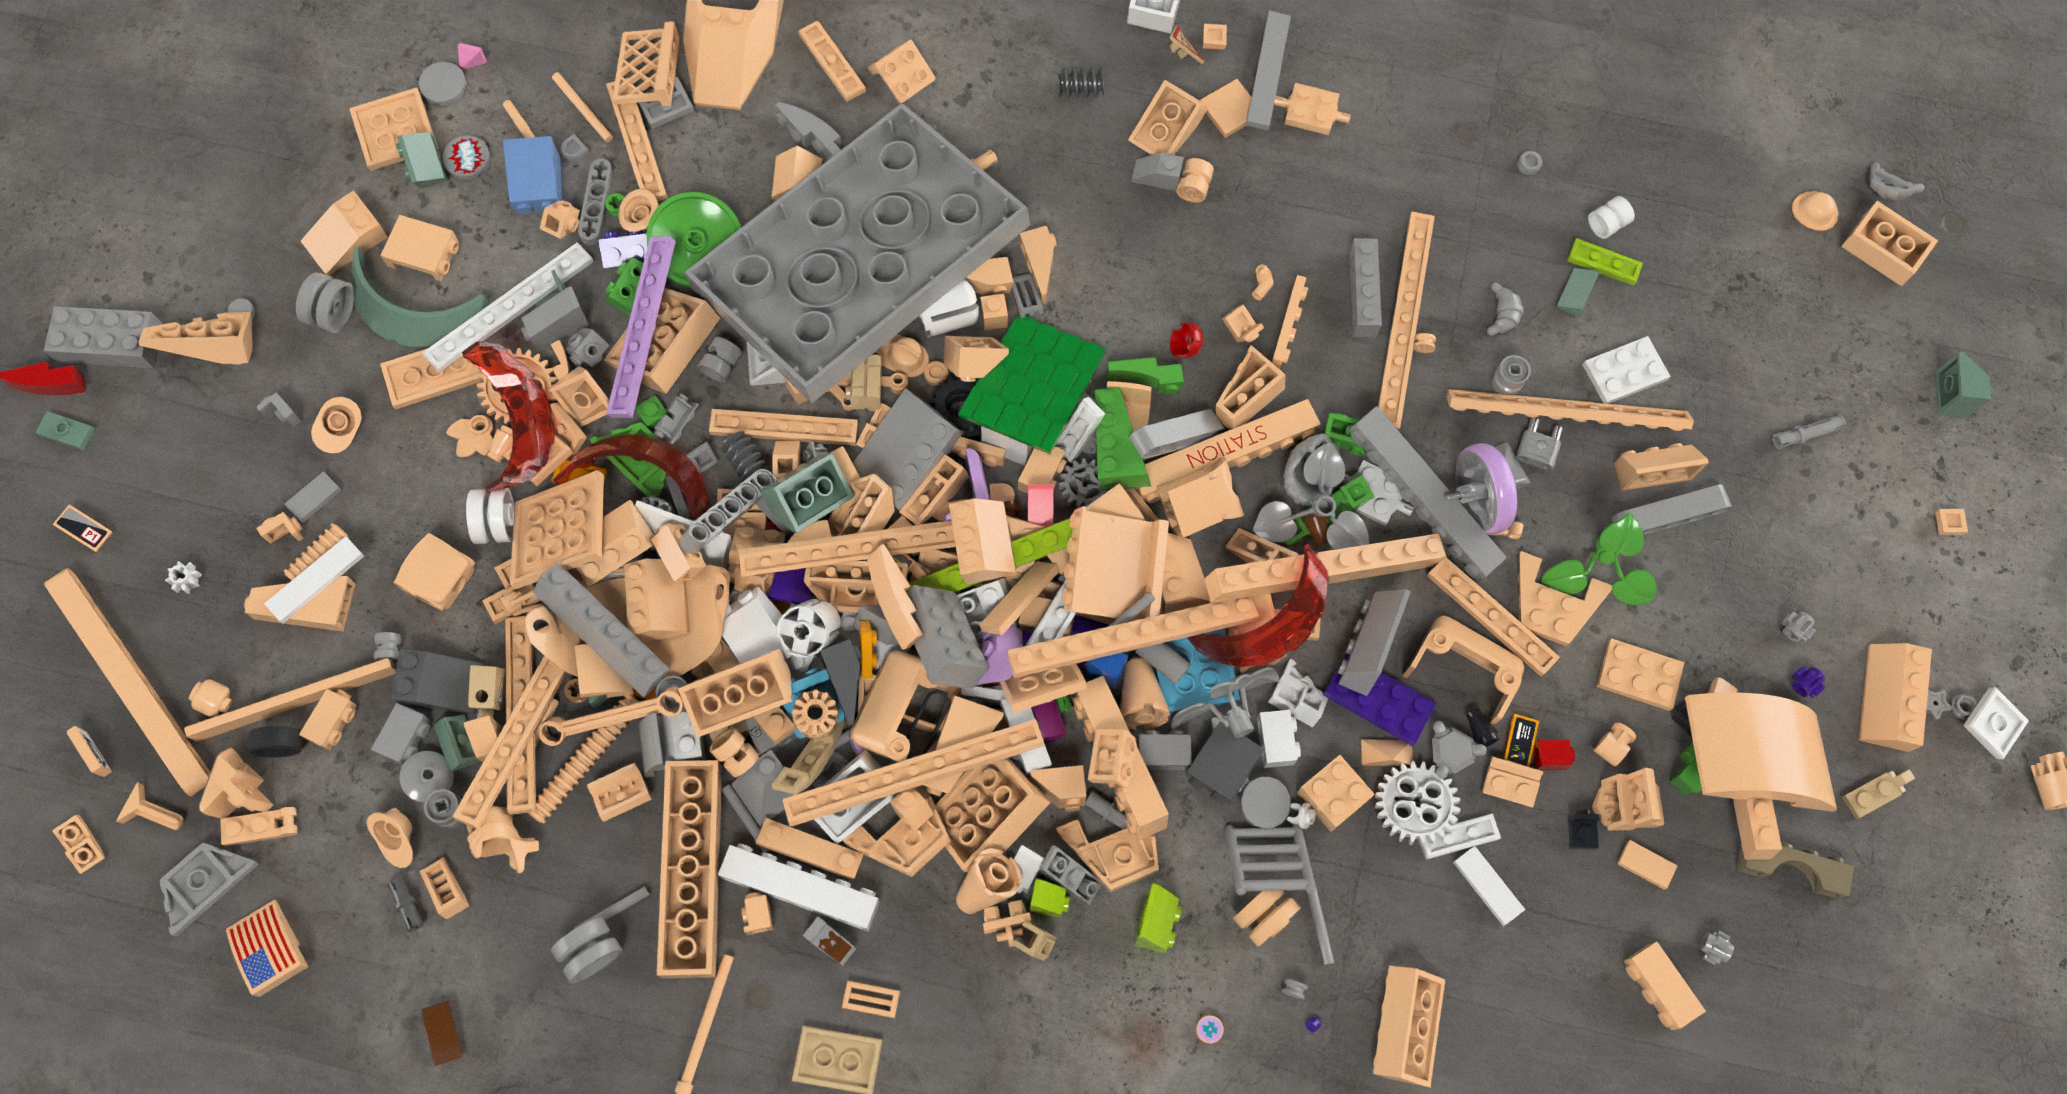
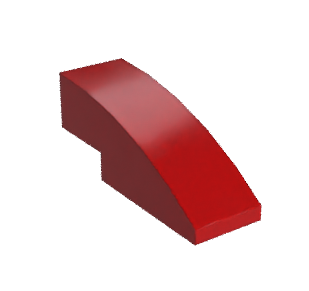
M47 362L0 372V380L8 387L23 392L39 395H71L85 392L84 376L73 365L54 369Z

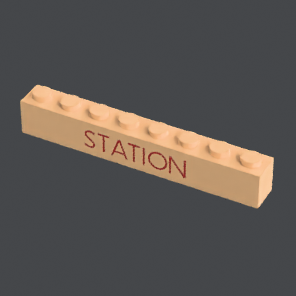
M1304 400L1145 464L1152 487L1134 488V490L1144 502L1154 503L1160 500L1157 487L1195 471H1200L1208 463L1220 457L1226 458L1229 468L1236 465L1237 467H1243L1250 463L1251 459L1256 457L1260 459L1272 454L1273 450L1278 448L1282 450L1287 449L1298 440L1303 439L1304 441L1309 436L1316 435L1321 423L1309 400Z

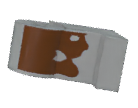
M820 917L814 920L803 935L806 940L842 966L845 965L856 950L852 944Z

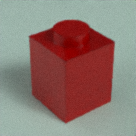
M1570 740L1537 741L1533 748L1534 768L1541 771L1566 770L1572 766L1575 760L1574 748L1570 747Z

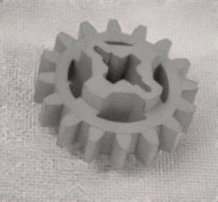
M1085 458L1082 459L1081 464L1074 460L1072 468L1066 465L1065 474L1060 475V481L1062 482L1059 483V490H1064L1061 498H1068L1067 505L1070 506L1074 503L1076 504V509L1081 506L1087 507L1108 492L1102 491L1100 483L1095 475L1098 477V471L1094 459L1090 464H1087ZM1084 483H1088L1087 487H1083Z

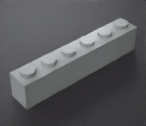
M559 563L539 577L533 593L643 698L652 692L658 683L665 678L670 668Z

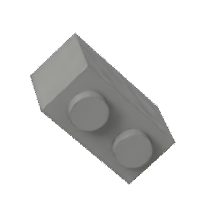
M396 703L371 750L382 757L403 765L410 756L417 753L419 742L427 736L430 730L431 720L419 712Z
M1144 731L1143 734H1139L1137 748L1148 770H1188L1190 768L1191 735H1184L1183 731H1170L1169 735H1159L1158 731Z

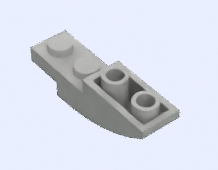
M781 102L775 104L777 121L781 126H787L791 136L797 143L801 142L806 148L812 144L818 153L822 152L826 156L827 161L841 151V136L823 120L801 108Z

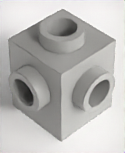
M582 328L569 339V345L565 351L570 355L569 359L575 365L593 367L602 360V354L609 344L593 329Z

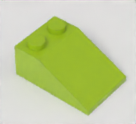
M1152 883L1146 894L1134 946L1165 954L1167 948L1173 947L1176 933L1171 931L1173 923L1179 922L1182 907L1178 906L1179 898L1158 884Z

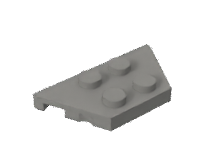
M202 842L160 879L161 891L165 895V912L169 914L171 927L169 928V933L177 937L259 864L254 860Z

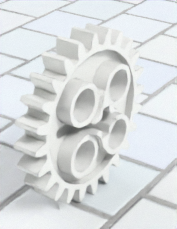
M1414 761L1411 762L1409 769H1407L1404 763H1401L1400 772L1393 767L1391 769L1392 777L1387 774L1384 775L1383 780L1385 783H1379L1377 787L1382 792H1376L1375 798L1380 800V802H1377L1374 807L1375 809L1382 810L1378 813L1377 818L1386 819L1382 827L1387 828L1391 826L1390 836L1398 832L1400 834V842L1405 837H1408L1409 845H1412L1414 840L1418 839L1420 846H1423L1426 838L1431 844H1434L1435 835L1442 840L1445 836L1443 830L1448 833L1451 832L1452 826L1449 823L1456 824L1458 819L1454 815L1460 812V808L1454 806L1459 804L1460 798L1453 797L1458 789L1449 788L1452 779L1444 781L1438 778L1435 773V765L1430 770H1427L1425 762H1422L1420 768H1417ZM1400 785H1409L1413 792H1403L1400 789ZM1426 790H1435L1438 793V797H1429L1426 794ZM1397 797V798L1400 799L1401 801H1399V802H1398V801H1395L1394 798ZM1415 799L1419 800L1420 807L1415 806ZM1399 808L1405 809L1409 817H1399L1396 810ZM1425 813L1431 814L1435 822L1427 823L1423 820L1422 815Z

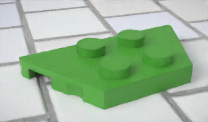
M642 422L630 425L626 429L611 431L612 434L597 438V436L589 439L591 444L645 497L653 496L660 498L667 481L665 476L669 475L670 466L676 457Z

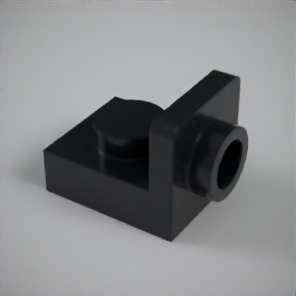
M1577 810L1576 814L1568 818L1570 849L1596 850L1599 848L1597 822L1601 820V814H1593L1592 810Z

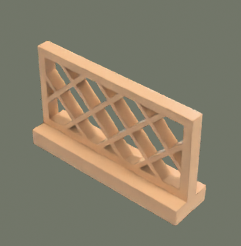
M665 22L664 29L623 32L612 99L614 105L660 101L662 106H671L680 37L674 22ZM661 37V39L655 44H652L650 42L654 38ZM629 40H640L633 46L628 44ZM645 45L649 47V49H647L642 54L638 52V50ZM655 52L659 54V56L652 61L648 59V57H650ZM633 54L637 56V58H635L630 63L626 61V59ZM642 62L647 64L641 70L635 68ZM652 69L657 71L650 78L645 76ZM630 71L634 73V75L627 80L623 78V76H625ZM640 78L645 81L637 88L632 85ZM650 86L654 88V93H643ZM627 88L632 90L628 95H621Z

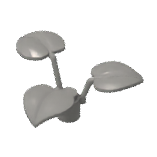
M1327 443L1315 449L1309 455L1303 467V475L1306 482L1312 485L1319 484L1318 488L1321 493V497L1314 500L1312 508L1291 515V509L1287 504L1279 501L1270 502L1261 509L1253 526V532L1257 536L1270 542H1284L1291 539L1297 532V525L1293 521L1294 519L1315 513L1319 517L1330 516L1331 521L1334 523L1328 527L1326 532L1327 541L1334 550L1369 545L1368 531L1360 516L1352 511H1343L1335 519L1336 502L1332 497L1327 496L1328 494L1323 488V485L1329 488L1337 486L1345 476L1344 462L1333 443Z
M1271 667L1263 668L1250 675H1240L1232 678L1230 681L1214 686L1209 692L1210 697L1216 699L1227 694L1233 708L1227 712V719L1211 703L1204 704L1201 702L1179 711L1172 719L1171 730L1175 731L1190 719L1211 710L1225 724L1226 728L1231 727L1235 738L1248 735L1254 730V727L1249 719L1251 716L1248 712L1245 691L1266 683H1279V676L1276 670ZM1238 690L1241 692L1243 710L1240 706L1237 707L1232 691Z

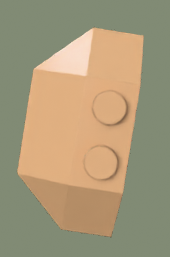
M876 474L852 480L849 483V487L854 498L834 509L828 519L832 537L883 530L894 513L892 488Z
M868 561L843 562L808 567L805 570L804 583L819 602L826 601L830 603L838 613L858 614L861 605H880L871 580ZM896 563L907 580L908 564Z

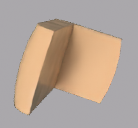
M1108 381L1107 389L1120 387L1133 430L1136 431L1141 427L1147 426L1151 406V387Z

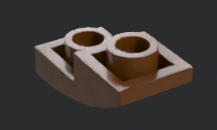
M445 1001L421 1009L435 1066L462 1058L463 1053L450 1002Z

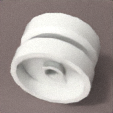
M494 488L490 495L486 489L469 491L466 502V517L469 535L474 544L490 543L492 537L497 543L513 541L515 507L509 488Z

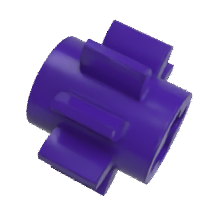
M1803 666L1791 675L1795 679L1792 687L1802 697L1809 695L1813 698L1826 688L1822 684L1825 681L1824 675L1815 667L1807 669L1806 666Z

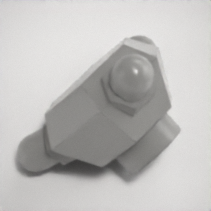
M1436 721L1433 724V729L1436 733L1434 734L1435 737L1432 738L1433 762L1437 763L1436 776L1438 778L1444 779L1451 772L1455 774L1474 763V759H1477L1476 756L1486 754V747L1482 744H1475L1473 738L1453 727L1446 728L1441 721Z

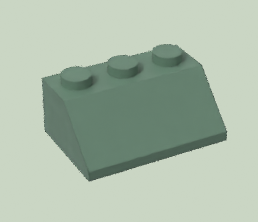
M833 453L814 457L760 490L771 513L794 533L801 531L854 498Z

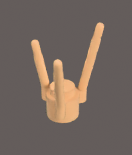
M514 587L502 591L503 596L499 598V602L507 616L513 614L516 617L522 613L529 612L534 606L538 605L522 607L526 605L525 600L536 596L533 591L524 595L519 591L515 593L517 589Z

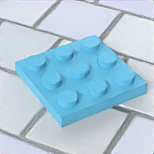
M1225 628L1165 642L1166 645L1191 664L1189 670L1176 685L1155 669L1157 680L1170 714L1178 713L1187 707L1201 702L1204 704L1211 703L1213 706L1231 704L1227 694L1216 699L1211 698L1209 695L1210 690L1214 686L1235 678ZM1238 690L1232 691L1235 702H1239Z

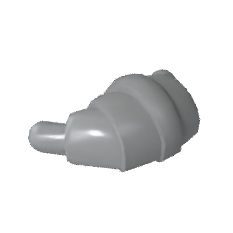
M1879 163L1871 165L1870 187L1878 193L1880 198L1898 200L1899 198L1911 196L1913 193H1921L1924 190L1923 184H1913L1912 182L1904 181L1886 172Z
M1497 282L1491 284V290L1497 294L1498 304L1496 308V321L1487 328V334L1490 336L1497 333L1503 334L1512 328H1516L1524 313L1520 296L1507 288H1503Z

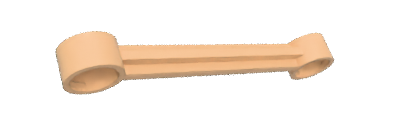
M670 687L658 698L569 720H564L557 716L551 717L540 726L539 736L545 744L556 746L566 739L568 735L645 717L651 713H662L665 716L673 717L678 715L685 708L678 688ZM665 696L674 698L676 702L680 703V707L678 709L668 707L665 703ZM547 726H553L558 732L561 731V738L552 737L548 732Z

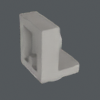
M277 392L264 398L261 404L256 407L266 419L276 414L283 423L288 421L293 427L302 422Z

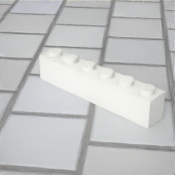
M738 843L737 847L729 846L718 873L721 879L869 932L880 902L875 897V892L865 888H861L860 891L851 889L850 883L840 879H836L834 883L826 880L827 875L812 870L809 874L801 871L802 866L787 861L786 865L776 862L777 857L765 852L762 853V856L752 853L753 849L743 844Z

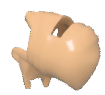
M492 806L479 830L467 825L469 833L467 841L475 858L506 854L510 856V866L517 870V873H522L525 869V856L527 853L539 851L538 840H535V838H521L513 825V814L509 815L507 807Z

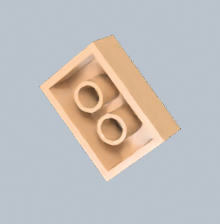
M1877 201L1865 213L1841 247L1902 286L1915 274L1938 240Z

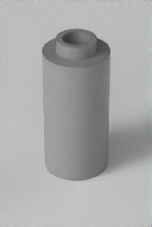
M1165 643L1136 650L1140 657L1175 685L1191 667L1188 661Z

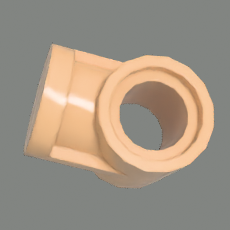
M1614 723L1611 727L1612 732L1608 731L1593 750L1613 767H1616L1630 750L1628 744L1633 743L1636 739L1632 729L1622 723Z

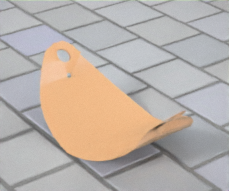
M707 565L691 581H686L689 633L644 644L670 668L665 677L681 676L707 659L719 645L722 637L724 617L729 605L730 574L725 568ZM625 577L584 587L628 628ZM722 584L724 586V593L717 600L718 588ZM541 603L534 606L527 612L524 629L531 644L558 667L578 677L575 645L586 643L547 605ZM536 620H544L549 624L550 629L547 633H539L534 629L533 623Z

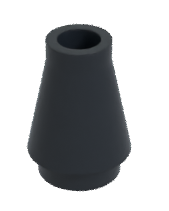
M1479 708L1466 714L1475 744L1489 747L1499 740L1497 729L1488 721Z

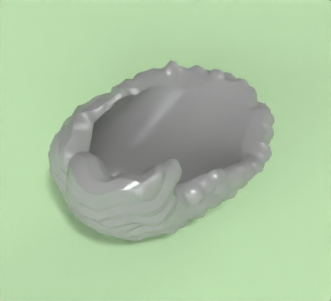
M1326 434L1309 436L1291 451L1290 458L1287 459L1288 462L1283 475L1284 489H1286L1287 495H1290L1297 504L1301 503L1302 505L1310 506L1315 499L1321 497L1318 488L1319 484L1312 485L1306 482L1303 475V467L1305 461L1315 449L1324 444L1332 443V440ZM1333 443L1336 451L1340 455V450L1337 444ZM1323 485L1325 492L1328 494L1327 496H1330L1333 487L1329 488Z

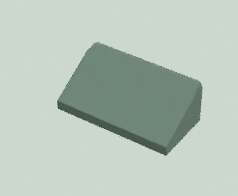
M1574 268L1556 307L1578 317L1586 304L1599 272Z
M465 714L441 718L434 725L450 771H456L480 762L475 756L464 727V722H467Z

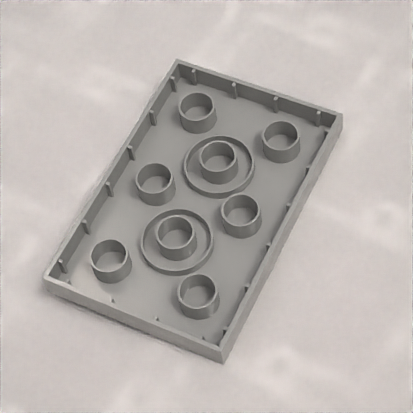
M901 103L684 273L691 288L801 394L813 403L1029 227L1030 219L1028 208Z

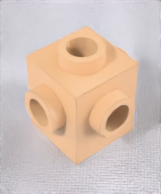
M560 200L544 208L540 229L561 239L577 230L580 210L572 207L569 202Z

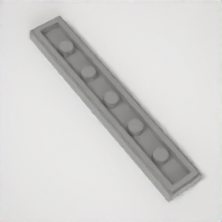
M1270 10L1268 12L1246 121L1247 126L1268 130L1270 127L1291 18L1290 15Z

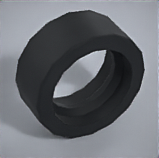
M265 726L252 729L249 732L248 751L250 754L260 757H287L299 754L302 751V736L299 735L301 730L289 726Z

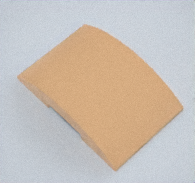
M1706 693L1685 697L1703 795L1739 800H1749L1753 797L1788 801L1793 807L1831 812L1837 810L1817 715L1812 709L1790 699L1755 693Z

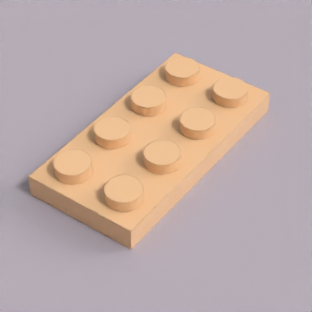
M480 344L440 373L423 356L422 352L426 349L381 363L392 406L396 410L482 382L478 375L486 374L487 372L482 367L486 364Z

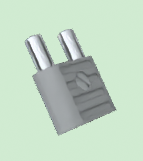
M1531 418L1528 430H1525L1516 458L1521 462L1551 471L1554 469L1560 450L1561 441L1559 439L1563 428L1560 426L1558 429L1559 426H1555L1552 436L1549 437L1536 432L1539 419Z

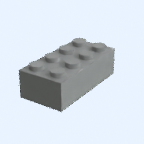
M54 306L44 352L57 363L154 368L158 350L140 346L138 341L144 328L162 325L163 323L152 312Z
M913 585L907 595L917 610L912 617L924 634L914 644L931 684L973 689L989 670V667L955 592Z

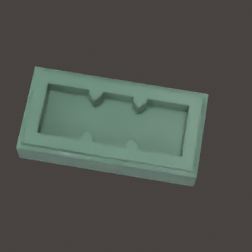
M47 411L35 433L41 437L84 451L95 429L90 425Z

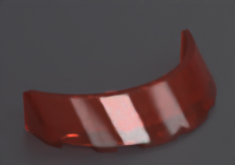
M477 341L462 351V356L481 370L499 392L507 408L513 434L512 452L504 472L496 481L485 487L486 492L522 485L537 475L549 460L550 447L554 444L555 427L547 395L544 389H539L532 378L534 374L529 367L520 364L506 352L508 349L497 343Z
M626 434L597 441L576 454L553 479V482L558 486L568 482L573 470L590 467L596 458L616 455L628 456L650 462L670 475L684 493L693 521L701 517L707 511L709 505L708 494L703 480L687 456L671 444L660 439L649 438L645 435Z
M1307 544L1304 546L1303 570L1297 588L1285 607L1270 621L1252 631L1239 635L1212 636L1198 634L1187 637V639L1205 657L1233 667L1263 666L1284 658L1287 653L1295 651L1308 639L1318 619L1322 617L1329 582V573L1317 551Z

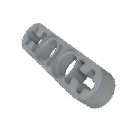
M603 158L594 160L590 166L579 222L578 234L582 242L587 245L597 244L602 237L607 211L605 200L610 195L613 179L611 164ZM605 167L606 170L602 171V180H600L598 171H601V168ZM596 187L604 188V192L599 196L592 194V190ZM591 208L600 209V213L597 216L591 217L588 215V211ZM589 223H591L594 233H591L590 236L587 237L586 233L590 232Z

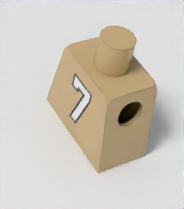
M470 665L469 708L478 709L477 719L486 716L493 718L494 710H504L506 670L499 667Z

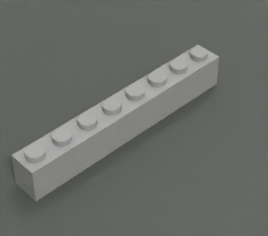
M1377 406L1348 429L1353 441L1366 450L1368 458L1374 464H1378L1384 471L1385 478L1389 482L1394 483L1400 490L1401 497L1414 506L1419 518L1426 521L1432 527L1433 534L1439 533L1440 539L1448 546L1450 554L1462 562L1468 575L1476 580L1484 578L1507 558L1457 499L1445 500V496L1452 493Z

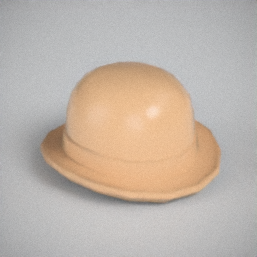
M636 189L628 193L622 200L618 215L623 229L630 232L647 231L651 216L659 207L657 199L646 189Z
M1817 191L1805 192L1797 196L1793 201L1792 212L1794 217L1807 228L1816 231H1826L1833 228L1838 219L1835 200L1827 193Z

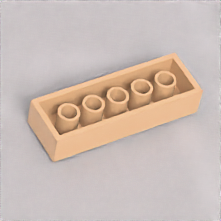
M1104 676L1087 682V689L1075 693V697L1072 698L1074 703L1072 708L1077 720L1082 719L1085 727L1083 728V733L1088 743L1093 742L1094 745L1096 729H1125L1130 733ZM1136 747L1131 765L1132 777L1129 779L1128 788H1122L1116 783H1107V785L1115 790L1116 797L1114 799L1119 811H1125L1127 817L1125 823L1131 835L1135 834L1139 841L1167 829L1169 813Z

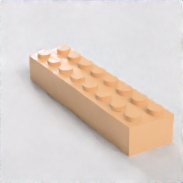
M718 760L665 761L657 976L661 978L716 977L722 765Z

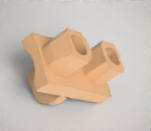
M1022 900L1008 903L1011 917L1004 919L1000 918L998 906L984 909V934L1006 930V932L996 934L997 942L1008 940L1009 947H1013V938L1022 937L1023 932L1022 928L1011 930V928L1022 926L1024 921L1031 923L1030 912L1026 913Z

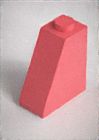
M1028 484V522L1045 526V528L1053 525V484ZM1046 556L1038 560H1046L1048 557Z

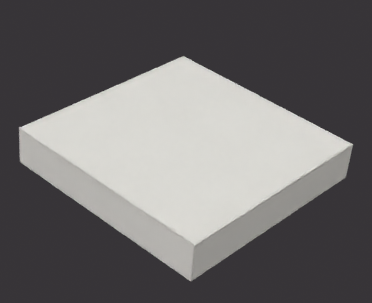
M1989 687L1963 726L1996 759H2004L2029 720L1996 687Z

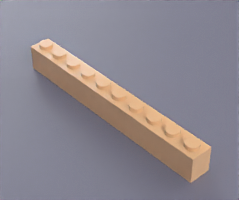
M1438 533L1217 568L1204 581L1210 602L1216 603L1433 567L1444 559L1446 554Z

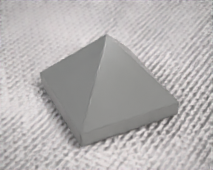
M707 442L686 455L698 475L719 462Z

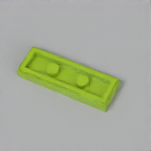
M1578 238L1575 239L1567 259L1568 262L1598 271L1600 274L1632 286L1636 284L1643 265L1642 262Z

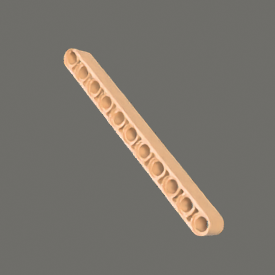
M65 568L44 582L45 587L180 787L190 797L204 789L210 775L209 769L78 577L69 568Z

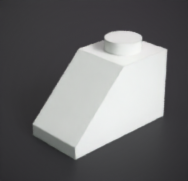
M1021 845L1014 858L1022 876V882L1017 891L1019 894L1022 891L1025 893L1029 892L1039 875V868L1044 861L1043 857Z

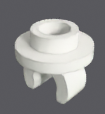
M1297 803L1291 804V808L1299 811V814L1294 818L1288 817L1287 820L1293 825L1299 824L1302 829H1307L1314 823L1315 810L1312 809L1310 803H1304L1302 806Z

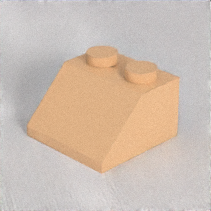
M1083 765L1031 770L1030 779L1057 808H1065L1066 812L1078 811L1080 806H1084L1087 795Z

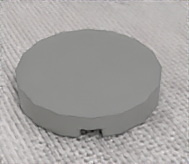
M438 62L430 65L419 78V88L423 97L429 103L440 104V106L456 103L463 97L465 87H467L463 71L457 65L450 62Z
M1258 777L1249 781L1241 790L1239 806H1241V813L1244 819L1252 826L1274 828L1283 823L1287 818L1291 801L1286 787L1279 780L1271 777Z

